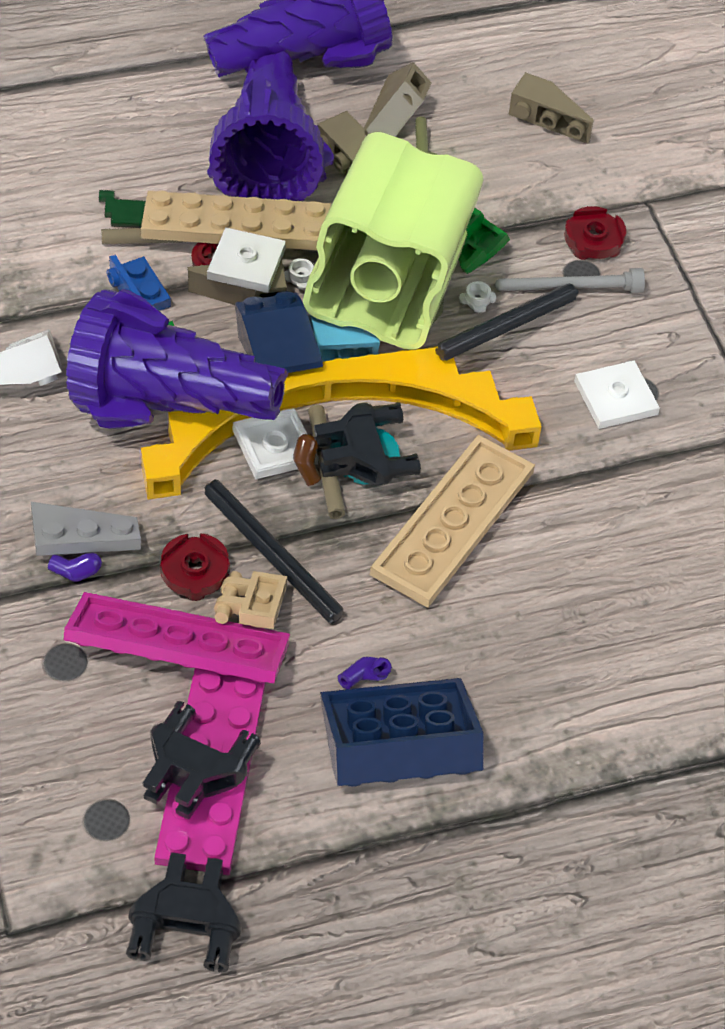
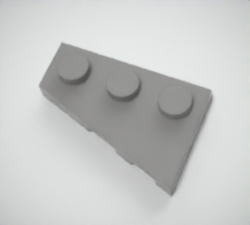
M31 502L36 556L141 550V536L137 517Z

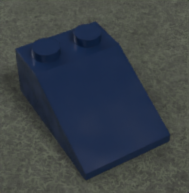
M284 291L277 293L273 297H249L243 302L235 303L238 338L246 353L255 356V362L284 368L288 373L323 367L322 357L306 308L298 293Z

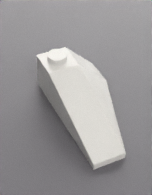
M50 329L9 344L10 346L6 347V350L0 352V385L31 384L38 381L39 385L42 386L57 380V374L62 372L63 369Z

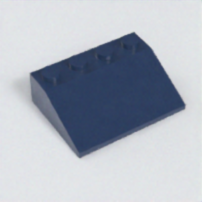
M461 678L320 692L331 764L337 786L356 787L364 783H393L401 779H429L438 775H466L475 771H483L484 732Z

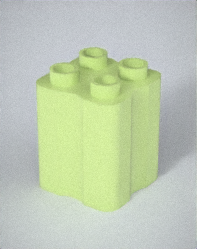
M373 132L367 135L321 226L316 245L319 258L308 278L303 297L306 311L317 319L340 327L352 326L364 329L375 335L379 340L404 349L413 350L423 346L463 249L467 236L466 228L483 184L481 170L473 163L447 154L433 155L422 152L408 141L386 133Z

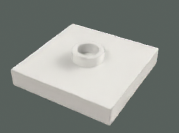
M225 227L207 270V279L269 293L286 249V241Z
M635 360L575 375L574 382L598 429L656 416L659 413L660 407Z
M295 408L280 411L275 420L248 418L233 422L232 430L255 480L298 469L293 460L294 449L298 437L307 434ZM316 454L315 463H314L315 465L318 464V459H319V457H318L317 454Z

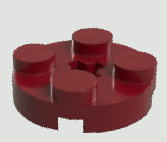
M588 206L576 210L573 217L568 218L564 231L567 245L573 250V255L581 260L617 257L621 252L626 237V226L621 217L616 214L614 218L607 214V209L597 206ZM595 230L600 235L591 234L590 231Z
M200 533V537L189 538L188 534L180 535L172 539L162 551L160 574L164 583L172 591L186 596L191 601H200L206 595L216 592L221 588L224 579L229 576L230 563L227 549L221 541L211 535ZM200 561L202 562L201 568L191 569L188 562L197 563Z

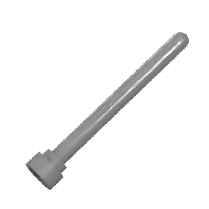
M630 268L629 272H624L623 275L498 279L495 282V288L498 291L554 290L571 283L576 289L623 287L624 290H630V293H644L645 274L643 268Z

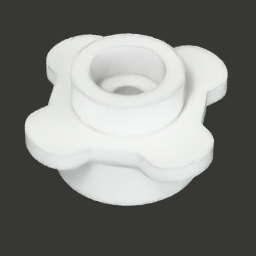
M307 259L293 260L289 265V271H284L286 282H292L298 289L305 290L314 265Z
M475 281L467 286L466 293L460 294L459 301L461 304H467L476 313H483L486 311V306L496 301V294L491 292V288L486 283Z

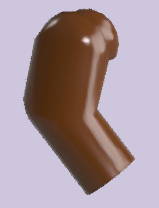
M303 434L297 439L293 460L306 485L311 486L321 480V476L314 464L318 444L313 436Z

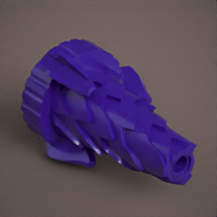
M267 0L259 4V9L243 16L235 23L203 35L209 57L218 77L243 69L248 73L252 59L257 61L263 56L277 54L285 51L292 61L299 58V61L303 62L324 54L322 59L325 67H367L373 64L378 53L392 47L391 24L384 0Z
M285 51L263 56L257 61L252 59L241 95L237 99L235 107H232L226 115L219 119L218 125L213 130L209 154L210 164L207 174L209 178L213 179L214 185L224 195L305 201V198L318 188V182L326 180L325 167L334 163V155L331 148L320 137L318 126L314 124V120L309 115H306V108L301 104L302 98H299L297 95V75L293 74L292 59Z
M106 289L101 290V292L94 294L83 308L70 342L67 357L66 383L69 390V398L82 413L92 415L100 427L117 429L151 424L154 416L149 409L172 412L176 409L189 413L211 412L218 414L219 410H225L264 420H275L279 415L285 390L284 382L288 376L286 369L255 362V356L221 348L216 342L196 337V332L168 325L169 319L141 296L126 289H122L119 292Z

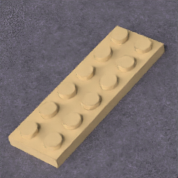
M163 190L147 191L141 225V238L219 244L226 227L286 241L287 249L317 251L316 245L320 229L331 203L175 193Z
M478 434L370 567V575L428 608L534 473L535 464Z

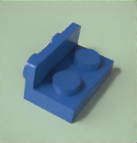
M116 255L109 256L110 269H107L106 273L112 287H117L119 291L126 289L141 296L159 311L171 307L169 294L144 256L121 264Z

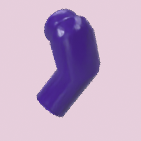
M96 553L83 554L72 560H67L59 555H53L49 560L48 570L71 581L78 582L97 573L102 566V560Z
M362 657L340 673L337 679L344 689H350L360 680L382 681L389 676L392 665L384 657Z

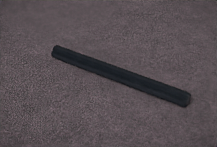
M565 284L439 342L438 348L435 349L436 355H439L443 361L449 360L575 301L579 291L573 284Z
M214 479L206 484L204 493L209 500L283 576H287V580L329 623H335L343 616V607L219 480Z

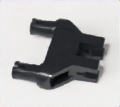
M368 402L357 403L341 420L314 425L316 436L314 438L318 444L317 452H321L323 462H320L322 476L350 475L371 485H385L392 478L420 475L421 465L417 453L400 457H388L383 451L376 429L377 426L403 423L404 416L400 402L372 406Z
M177 701L165 721L154 725L150 730L155 764L143 781V787L147 788L144 793V799L157 805L173 783L181 787L175 796V802L179 803L176 808V814L189 820L204 798L226 792L242 783L248 774L247 763L261 745V740L254 733L247 740L249 731L242 730L228 753H222L183 735V732L192 719L195 718L196 711L189 704L181 710L184 702Z
M171 852L165 879L145 892L130 908L128 918L133 927L126 955L131 959L137 960L141 945L140 960L148 961L151 958V949L157 929L206 935L210 938L206 959L203 964L204 968L214 971L216 959L219 957L218 972H226L229 969L232 943L240 936L242 928L236 913L220 891L223 877V860L208 858L203 883L196 884L184 882L186 854Z

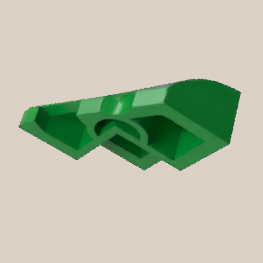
M474 208L466 228L467 236L458 259L461 269L466 274L472 272L491 259L510 241L508 234L488 221L477 208Z

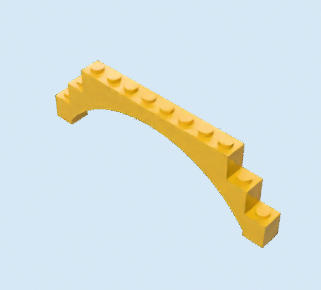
M435 346L345 359L338 358L323 361V367L288 373L284 382L285 390L280 406V411L330 401L377 400L400 402L434 410L459 419L503 443L505 449L509 451L538 447L542 427L532 396L500 400L491 370L459 374L454 357L446 361L441 360L440 356L436 355L435 349L438 347ZM180 410L168 412L170 444H155L141 447V467L147 500L181 495V485L193 469L210 452L235 435L232 430L233 422L253 417L225 410H219L218 414L211 412L189 413Z

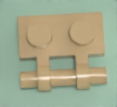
M237 571L231 572L229 577L224 579L221 586L222 596L217 598L214 606L216 622L225 624L230 617L237 614L239 615V624L250 625L256 628L274 629L287 588V576L253 571L251 579L242 578L241 573Z

